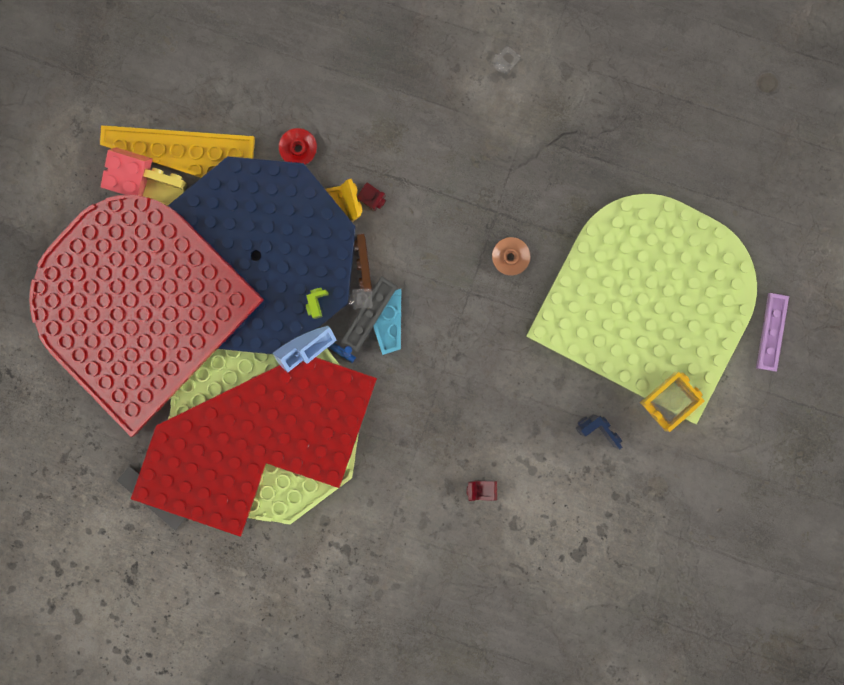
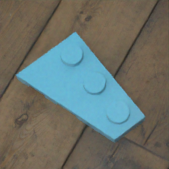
M401 289L394 292L373 326L382 355L401 349Z

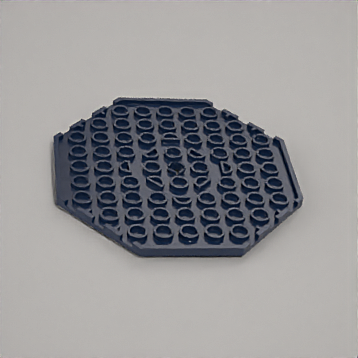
M227 156L168 205L180 214L264 299L218 349L273 354L274 351L289 341L318 329L332 318L333 315L348 305L356 226L304 163ZM257 250L260 251L261 259L253 261L252 253ZM322 288V290L328 291L327 296L318 298L323 317L314 319L312 315L309 316L307 313L306 304H308L306 295L311 294L310 291L313 289Z

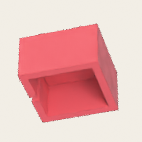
M117 147L109 149L104 166L108 169L103 171L100 187L124 195L143 196L148 180L143 175L145 169H151L153 158Z

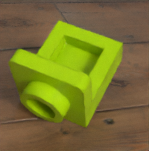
M316 288L310 291L311 294L306 295L308 304H306L307 313L309 316L312 315L314 319L323 317L318 298L328 295L327 290Z

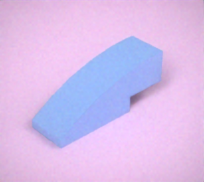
M325 326L289 341L274 351L273 355L279 365L289 372L302 361L308 364L337 340L331 328Z

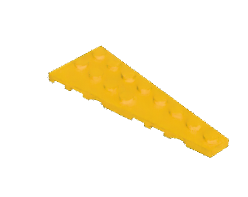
M101 125L100 145L110 149L117 147L153 158V163L199 178L206 175L227 156L254 158V136Z

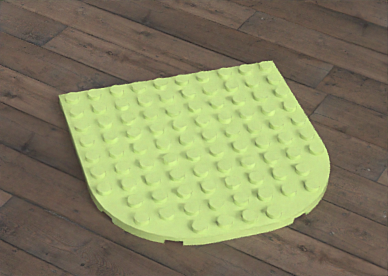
M638 194L623 197L604 206L584 225L526 337L643 398L650 395L674 372H680V374L683 372L690 379L688 383L693 388L696 387L703 394L702 398L705 401L685 418L697 425L753 314L757 297V280L754 265L747 249L730 229L692 207L673 198L656 194ZM675 382L652 400L653 403L676 415L692 402Z

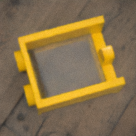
M674 372L640 402L666 432H671L705 402L701 391L696 387L693 388L688 383L690 379L683 372L681 374L680 372Z

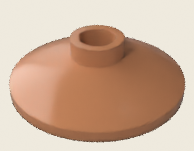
M514 237L505 238L494 247L492 261L495 268L502 274L509 276L518 275L528 267L530 251L522 240ZM513 254L514 260H508L507 255Z

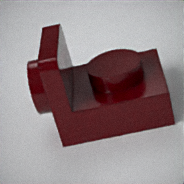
M368 182L357 195V199L374 212L377 208L381 209L386 202V199H384L386 197L385 193L380 192Z

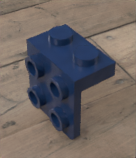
M593 414L589 418L584 417L577 422L578 426L575 429L580 435L586 437L599 428L614 448L619 450L623 448L620 444L622 442L621 438L616 432L610 431L609 427L611 425L605 417Z

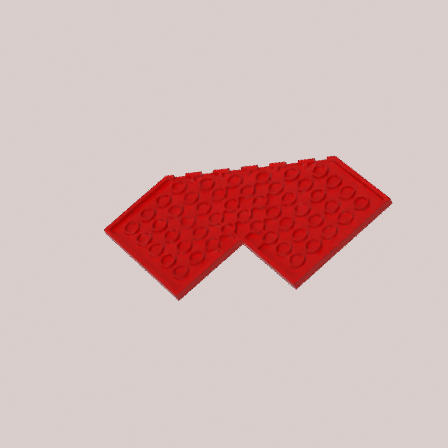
M315 357L308 364L302 361L289 372L279 365L156 425L131 499L241 537L266 464L340 488L377 378Z

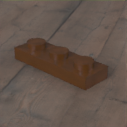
M358 234L354 247L355 252L359 251L360 259H356L357 269L362 272V278H359L360 289H364V293H371L372 284L365 234Z

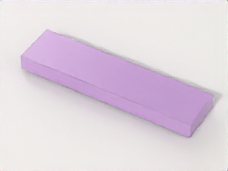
M768 293L756 365L757 369L777 371L789 296Z

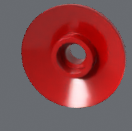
M290 129L283 134L279 141V153L285 162L304 163L306 165L316 155V140L305 129ZM296 146H301L302 150L297 152L295 148Z

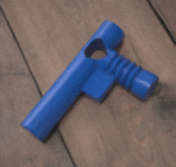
M333 343L328 347L351 363L356 359L351 354L352 348L350 346L344 349Z

